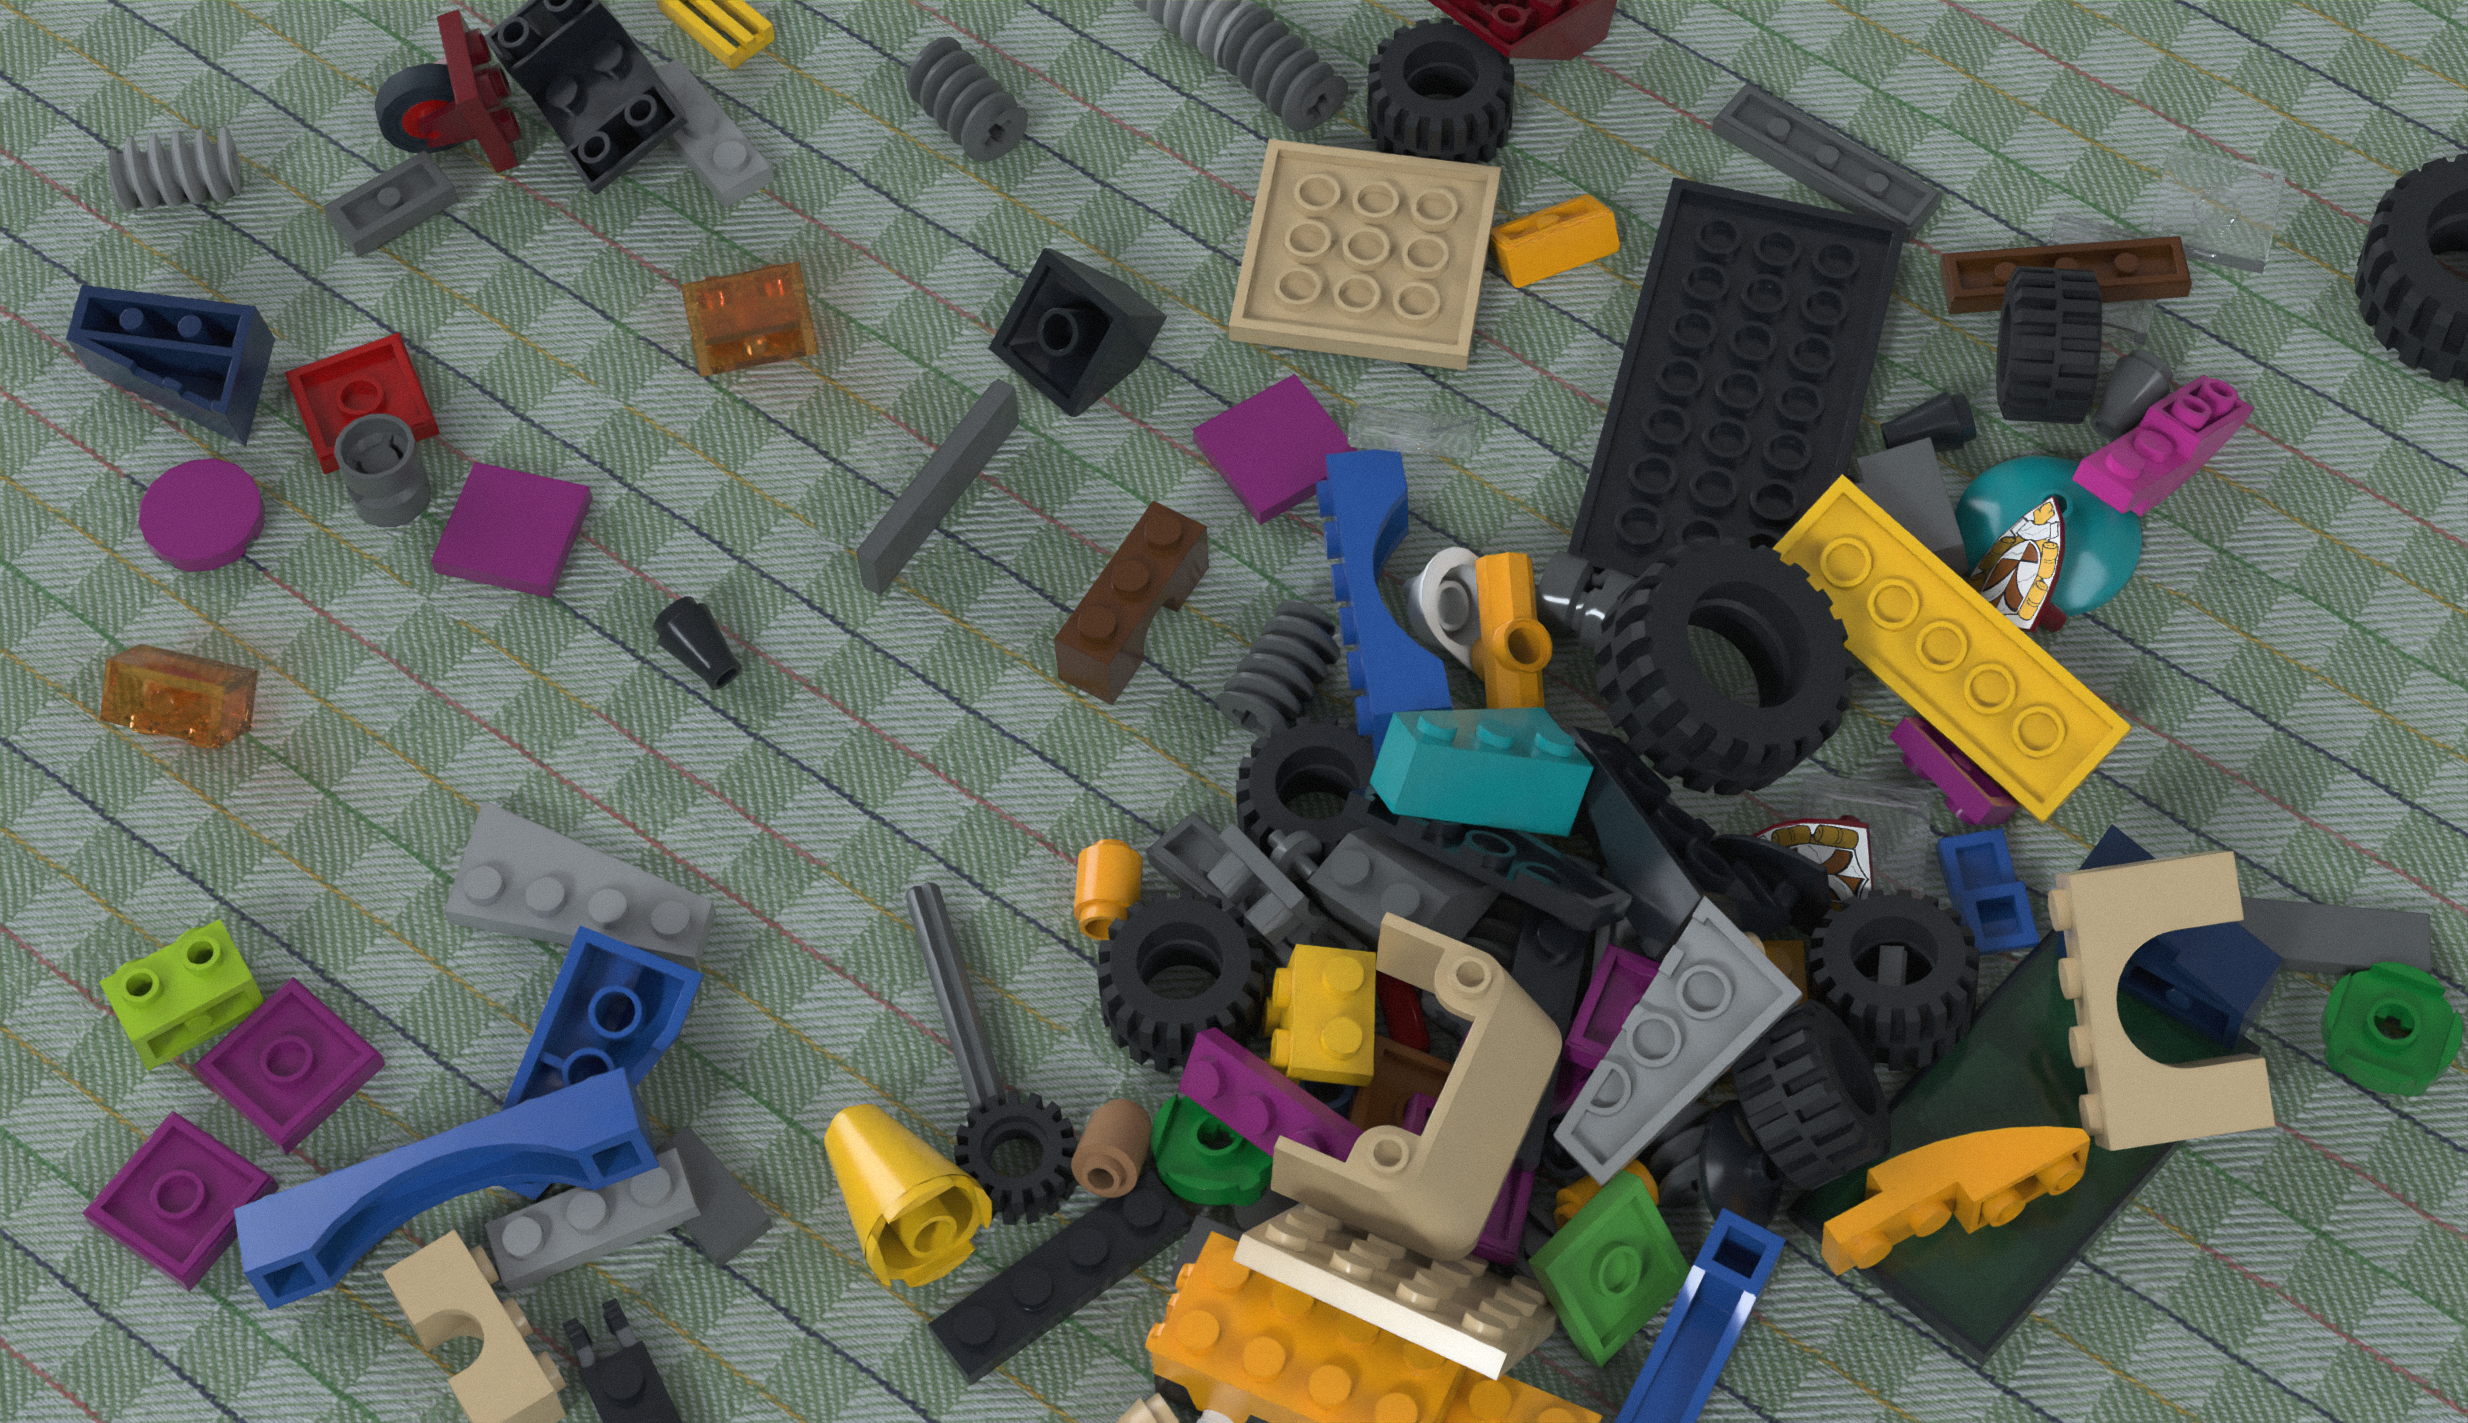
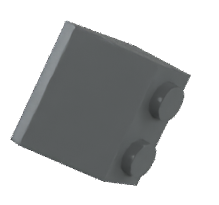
M1369 827L1349 832L1307 881L1320 910L1376 953L1378 952L1381 922L1386 912L1461 942L1503 892Z

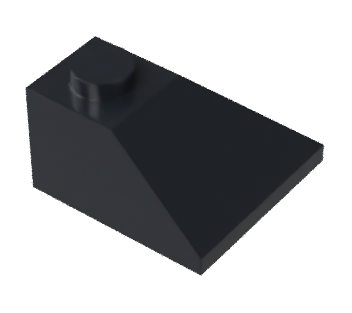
M1044 248L988 349L1069 416L1078 417L1140 366L1167 316L1126 283L1054 249Z

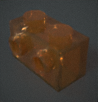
M800 261L782 265L772 264L757 270L721 277L710 276L700 281L681 284L700 377L818 354Z
M139 644L106 659L100 721L126 726L131 731L140 734L166 735L187 740L189 744L201 748H222L228 742L251 731L258 670Z

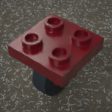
M459 9L437 16L445 57L434 63L407 67L390 76L379 88L375 100V111L383 137L396 148L410 153H420L425 150L428 154L450 150L465 141L477 139L497 173L519 166L514 142L521 140L522 136L512 109L509 106L505 107L504 98L511 96V89L500 63L490 65L491 54L480 28L470 30Z

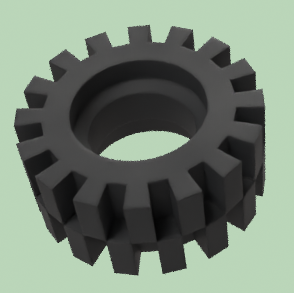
M1019 1091L1007 1092L1008 1104L999 1106L996 1096L993 1095L984 1100L985 1113L982 1114L975 1106L966 1115L968 1127L960 1124L956 1133L958 1146L954 1145V1157L956 1165L976 1179L992 1201V1220L995 1214L1000 1212L1002 1213L1003 1224L1015 1225L1016 1214L1026 1213L1027 1224L1039 1222L1037 1210L1044 1207L1049 1216L1059 1210L1058 1198L1062 1197L1068 1201L1074 1192L1072 1180H1077L1073 1175L1071 1162L1077 1148L1076 1137H1074L1072 1123L1068 1117L1062 1119L1061 1108L1053 1101L1044 1108L1042 1096L1030 1092L1028 1102L1020 1103ZM1027 1139L1033 1141L1041 1148L1043 1159L1040 1166L1033 1173L1023 1177L1010 1178L1002 1176L992 1167L991 1157L994 1150L1006 1141Z

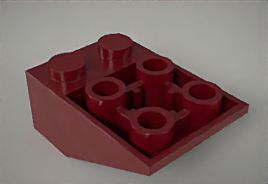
M1427 0L1506 57L1546 60H1572L1605 40L1617 0Z

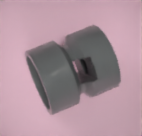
M369 414L355 419L343 428L336 439L334 454L356 514L366 523L377 527H397L409 523L419 516L430 501L431 486L411 428L400 418L389 414Z
M1558 550L1550 559L1535 595L1537 620L1546 628L1549 634L1564 639L1572 632H1575L1579 636L1581 645L1595 650L1596 640L1603 634L1601 622L1607 610L1617 602V597L1637 577L1612 568L1597 574L1594 572L1592 561Z

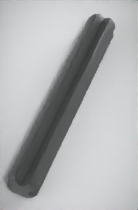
M927 882L921 886H913L906 892L905 896L909 913L971 1109L975 1106L983 1114L986 1112L984 1100L993 1095L996 1096L999 1106L1007 1104L1003 1084L940 888L933 882Z

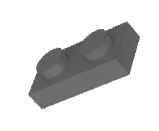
M424 150L323 207L328 221L358 258L455 204L459 199L455 186Z

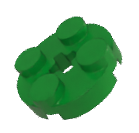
M2381 962L2371 964L2369 970L2357 972L2353 976H2351L2352 972H2350L2334 986L2323 1009L2321 1034L2325 1043L2324 1057L2326 1062L2333 1070L2345 1074L2354 1082L2374 1091L2401 1094L2408 1097L2423 1094L2427 1091L2430 1084L2443 1077L2458 1053L2463 1035V1025L2458 1009L2454 1014L2451 1005L2443 997L2446 990L2435 978L2413 966L2397 962ZM2387 1016L2395 1017L2400 1020L2399 1030L2409 1034V1036L2406 1038L2397 1037L2396 1039H2390L2381 1034V1031L2376 1028L2375 1023L2383 1024Z
M1175 1094L1163 1104L1156 1114L1150 1133V1145L1161 1182L1171 1194L1204 1205H1226L1232 1203L1237 1206H1249L1255 1204L1263 1197L1265 1186L1271 1183L1273 1158L1188 1096L1179 1101L1178 1094ZM1220 1132L1230 1133L1232 1144L1224 1149L1211 1150L1209 1146L1203 1144L1205 1140H1216Z

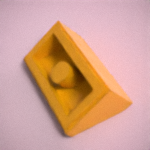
M1587 193L1493 227L1489 249L1507 280L1515 288H1521L1619 251L1620 243L1614 212Z

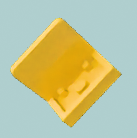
M1296 944L1287 968L1278 967L1276 969L1272 997H1265L1261 1015V1036L1271 1037L1270 1058L1263 1057L1262 1060L1297 1085H1299L1301 1080L1368 1087L1374 1076L1376 952Z

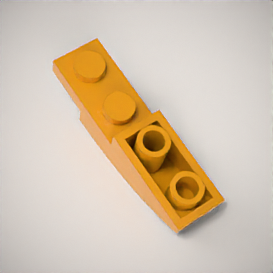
M2051 1126L2010 1127L1965 1134L1937 1141L1900 1154L1868 1169L1864 1202L1824 1223L1821 1255L1834 1274L1838 1276L1854 1266H1857L1859 1269H1865L1877 1264L1890 1253L1893 1245L1914 1234L1918 1237H1925L1936 1232L1948 1222L1952 1214L1956 1216L1968 1234L1989 1223L1992 1227L2002 1226L2018 1216L2026 1203L2046 1192L2050 1195H2058L2073 1187L2084 1174L2091 1139L2080 1128Z

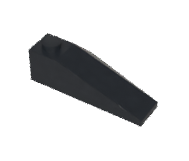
M1572 726L1567 734L1573 737L1575 746L1594 767L1584 794L1614 886L1633 896L1625 917L1640 936L1638 943L1647 955L1660 963L1664 961L1666 954L1673 945H1676L1690 923L1693 913L1704 896L1742 933L1746 931L1753 932L1762 939L1786 927L1792 917L1762 877L1744 859L1736 860L1731 865L1709 843L1716 832L1702 818L1694 819L1682 809L1669 804L1666 800L1671 795V788L1619 737Z

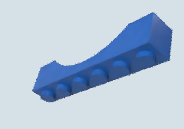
M1399 447L1326 454L1327 480L1316 481L1319 517H1331V522H1323L1327 560L1338 559L1339 564L1331 565L1333 597L1335 602L1346 601L1347 607L1338 608L1341 641L1343 646L1354 645L1355 651L1346 652L1349 686L1351 691L1362 689L1363 696L1355 697L1354 699L1358 735L1371 736L1375 761L1378 759L1394 712L1452 710L1443 660L1419 646L1397 625L1383 604L1377 588L1380 575L1391 554L1409 534L1408 487Z
M623 1066L604 1074L591 1076L585 1081L544 1096L528 1099L514 1107L475 1121L463 1123L454 1129L410 1145L397 1147L391 1152L344 1169L334 1170L320 1178L281 1192L269 1194L260 1200L235 1208L234 1214L244 1274L268 1309L272 1310L336 1286L355 1262L388 1233L419 1213L456 1196L492 1186L523 1182L563 1183L595 1191L658 1168L660 1166L644 1104Z
M1722 1208L1614 1423L1697 1422L1775 1269L1786 1239Z

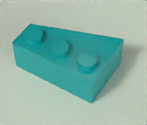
M1543 707L1408 711L1393 713L1369 783L1392 814L1568 837L1594 767L1575 746L1573 737L1563 732Z

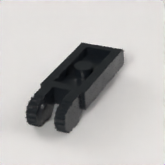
M616 1298L602 1304L604 1310L603 1318L612 1335L616 1336L622 1348L617 1353L597 1361L591 1348L593 1343L585 1326L580 1324L576 1317L562 1324L582 1366L579 1374L602 1423H683L643 1341L637 1342Z

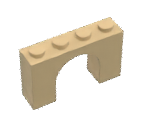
M2213 850L2055 874L2057 890L2049 891L2048 906L2054 930L2064 932L2067 958L2059 959L2058 970L2061 989L2065 999H2074L2078 1026L2069 1028V1045L2076 1068L2084 1067L2088 1094L2080 1095L2079 1110L2082 1126L2088 1136H2095L2097 1146L2114 1151L2275 1127L2265 1057L2243 1053L2183 1063H2158L2144 1055L2130 1041L2121 1025L2117 1011L2116 998L2120 975L2129 958L2142 944L2157 935L2169 931L2244 920L2234 851Z

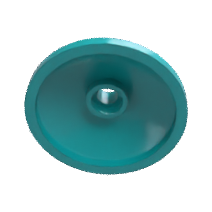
M2046 455L2013 458L1987 469L1976 477L1964 491L1955 512V518L1964 543L1970 570L1966 572L1969 578L1978 562L2003 533L2023 515L2050 497L2054 496L2057 498L2065 522V557L2059 580L2050 601L2061 608L2067 617L2086 613L2101 607L2111 601L2126 587L2134 574L2141 553L2142 533L2138 516L2131 510L2124 514L2120 513L2073 481L2072 478L2080 462Z

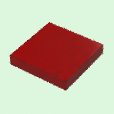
M400 332L285 372L324 475L340 469L334 454L336 439L343 428L357 418L369 414H389L398 417L411 428L416 442L440 434Z

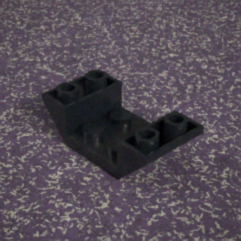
M529 0L484 36L506 71L532 97L567 148L563 151L594 195H597L688 123L686 111L629 32L603 0Z

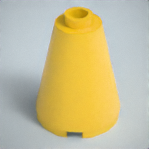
M860 1104L850 1106L841 1110L833 1118L824 1137L825 1149L866 1263L881 1283L892 1287L890 1280H904L909 1288L920 1287L946 1276L966 1261L976 1249L970 1239L977 1231L979 1225L982 1224L987 1231L992 1221V1201L985 1193L981 1184L877 1105Z

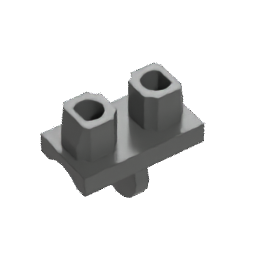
M1233 822L1219 835L1230 850L1221 857L1207 874V877L1236 906L1262 881L1268 886L1270 890L1244 915L1274 946L1291 934L1302 922L1315 934L1329 920L1293 884V882L1301 878L1307 883L1309 878L1319 868L1316 863L1321 855L1322 845L1312 832L1300 830L1287 835L1281 829L1275 830L1267 840V843L1274 849L1270 858Z

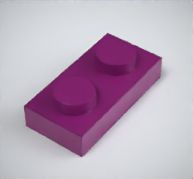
M1904 717L1889 735L1904 751L1901 755V760L1907 768L1926 781L1933 780L1947 795L1944 802L1948 809L1965 823L1970 825L2004 824L2020 806L2008 793L1933 729L1923 718Z

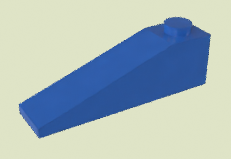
M579 925L501 1111L519 1105L528 1099L544 1096L585 1081L591 1076L604 1074L623 1066L636 1088L679 1038L705 975ZM523 1182L498 1186L538 1201L553 1183Z

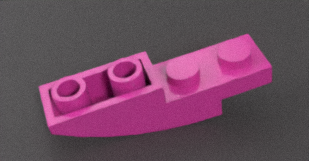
M2202 375L2151 405L2138 427L2082 459L2072 480L2120 513L2124 514L2131 510L2137 515L2142 516L2192 477L2249 418L2254 408L2238 398L2237 391L2226 382Z

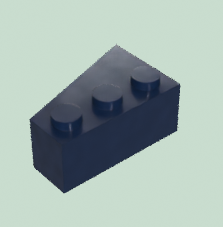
M81 285L66 335V340L89 372L246 446L275 342L274 336L256 306Z
M2111 824L2078 871L2156 858ZM2236 921L2174 930L2151 938L2132 954L2123 968L2117 988L2234 1051L2271 997L2283 958ZM2059 931L2054 954L2067 958L2064 932Z

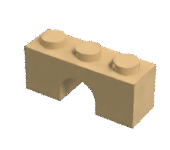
M454 1229L382 1272L397 1304L427 1353L456 1337L470 1336L484 1341L482 1351L476 1361L447 1380L470 1423H556L566 1417L557 1392L567 1387L547 1351L534 1357L525 1343L524 1338L532 1334L533 1331L514 1298L511 1297L503 1303L497 1298L491 1285L499 1281L500 1278L480 1244L468 1251Z

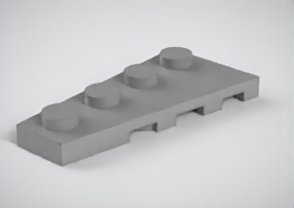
M483 800L444 909L447 921L450 924L571 946L578 927L581 925L684 967L696 970L699 968L716 915L712 900Z
M1706 896L1703 897L1693 913L1690 923L1676 945L1672 946L1660 965L1659 972L1638 1005L1634 1006L1604 1059L1600 1060L1553 1135L1554 1139L1601 1188L1629 1165L1803 998V993Z

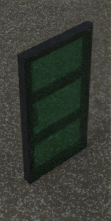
M2052 928L2040 941L2039 945L2033 948L1975 1010V1018L1971 1020L1970 1032L1965 1040L1959 1041L1955 1039V1051L1945 1058L1933 1054L1931 1065L1920 1068L1887 1103L1892 1134L1891 1150L1889 1153L1819 1188L1805 1190L1786 1210L1787 1216L1796 1226L1822 1245L1824 1223L1865 1201L1868 1169L1925 1145L1974 1132L2010 1127L2051 1126L2083 1129L2079 1110L2080 1095L2088 1094L2084 1067L2076 1068L2070 1051L2069 1028L2078 1026L2074 999L2066 1000L2061 989L2058 963L2062 957L2054 954L2059 931H2055ZM2117 988V1011L2126 1035L2138 1050L2158 1063H2183L2243 1053L2260 1055L2261 1047L2245 1036L2242 1037L2234 1051ZM2089 1136L2091 1141L2084 1174L2067 1191L2058 1195H2050L2046 1192L2026 1203L2022 1212L2010 1222L1999 1227H1992L1989 1223L1971 1234L1967 1233L1956 1216L1952 1214L1948 1222L1936 1232L1925 1237H1918L1914 1234L1893 1245L1890 1253L1877 1264L1865 1269H1859L1857 1266H1854L1853 1269L1981 1366H1984L2186 1140L2109 1151L2096 1145L2095 1136Z

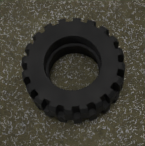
M2468 153L2456 155L2453 162H2448L2446 157L2424 163L2421 172L2418 169L2407 172L2396 180L2394 188L2385 192L2378 203L2357 262L2358 270L2354 280L2355 293L2361 300L2359 310L2368 326L2376 325L2374 336L2387 351L2394 347L2400 353L2398 358L2400 362L2413 370L2420 366L2431 371L2430 378L2444 383H2448L2449 378L2464 380V387H2468V283L2449 273L2434 257V255L2443 252L2468 251Z
M1711 536L1693 539L1687 546L1677 545L1664 553L1617 597V602L1607 610L1601 622L1603 634L1596 640L1594 655L1596 664L1603 665V668L1595 674L1600 697L1608 696L1611 706L1605 711L1614 729L1621 726L1629 737L1625 744L1638 757L1644 754L1652 760L1654 765L1651 769L1666 779L1670 780L1676 775L1683 778V787L1705 793L1713 786L1714 793L1721 796L1739 795L1745 789L1755 792L1765 788L1778 778L1786 775L1822 747V744L1832 737L1841 725L1842 712L1849 708L1853 692L1852 684L1846 682L1847 679L1854 675L1852 651H1844L1843 643L1848 640V634L1842 618L1835 620L1829 610L1833 605L1832 600L1823 588L1818 592L1806 580L1810 574L1797 563H1793L1791 566L1785 564L1780 560L1782 553L1765 545H1760L1756 550L1751 549L1750 541L1727 536L1719 543L1718 538ZM1688 625L1703 627L1718 633L1730 641L1744 655L1756 677L1759 689V707L1747 706L1733 701L1708 682L1692 656L1688 641Z

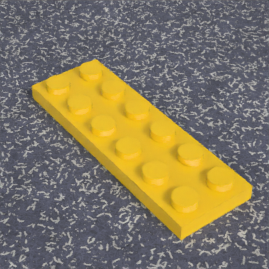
M1843 474L1772 548L1782 553L1780 560L1785 564L1791 566L1793 563H1797L1810 574L1806 580L1817 592L1823 588L1832 600L1833 605L1829 610L1835 620L1842 618L1848 634V640L1843 643L1844 650L1852 651V657L1917 715L1926 720L1933 729L1962 752L2042 826L2132 732V727Z

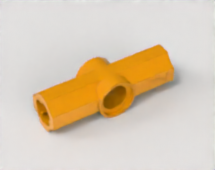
M1515 552L1485 555L1475 560L1481 636L1475 640L1471 648L1470 659L1473 670L1479 679L1485 682L1487 709L1543 707L1545 709L1542 669L1547 666L1552 657L1553 646L1546 628L1537 620L1532 558H1528L1527 553Z

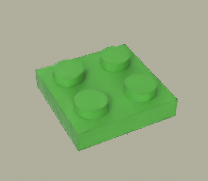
M1623 1169L1527 1261L1583 1360L1599 1368L1619 1351L1683 1287L1691 1270L1641 1178Z

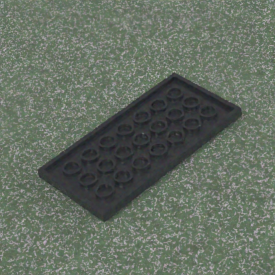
M1673 177L1567 553L1592 561L1594 572L1597 574L1612 568L1638 578L1664 553L1677 545L1687 546L1693 539L1711 536L1718 538L1720 543L1728 536L1749 540L1751 549L1756 550L1760 545L1773 548L1842 474L1845 477L1847 476L1907 225Z

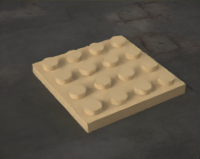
M1269 139L1228 326L1229 340L1467 371L1499 194L1501 167Z
M1299 1203L1244 1232L1232 1259L1237 1263L1495 1380H1498L1553 1334L1560 1322L1559 1316L1540 1283L1534 1279L1514 1275L1512 1280H1508L1486 1270L1489 1264L1488 1261L1470 1253L1459 1260L1438 1261L1303 1203Z

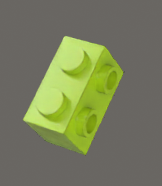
M220 918L204 927H195L187 930L174 943L145 958H137L124 963L114 974L99 981L147 1071L241 1023L265 1002L252 974Z

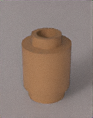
M1115 1099L1107 1102L1092 1113L1071 1162L1075 1179L1087 1191L1101 1197L1115 1198L1126 1195L1136 1185L1151 1148L1150 1133L1152 1123L1149 1114L1142 1106L1130 1100Z

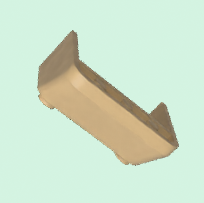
M1386 912L1381 922L1375 970L1435 994L1440 1004L1447 1011L1473 1022L1471 1029L1421 1136L1396 1126L1382 1125L1373 1127L1365 1131L1357 1139L1345 1163L1280 1135L1274 1146L1271 1190L1432 1259L1455 1261L1467 1256L1476 1247L1558 1064L1562 1037L1555 1022L1490 954Z

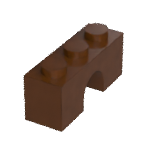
M1151 502L1054 638L1058 678L1110 705L1114 704L1145 659V638L1159 608L1164 606L1177 613L1209 568L1207 526L1160 503Z

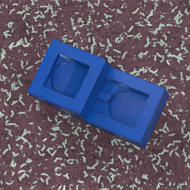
M2003 828L1940 838L1935 849L1953 909L1961 915L1960 926H1970L1974 933V947L1979 948V956L2038 946L2040 941L2024 880H2016Z

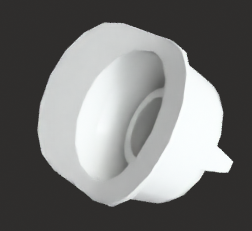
M1453 546L1437 552L1427 564L1425 570L1418 576L1405 581L1402 591L1407 596L1408 618L1416 635L1430 646L1447 650L1467 669L1475 673L1470 657L1471 648L1475 640L1481 636L1475 560L1479 559V557L1466 548Z

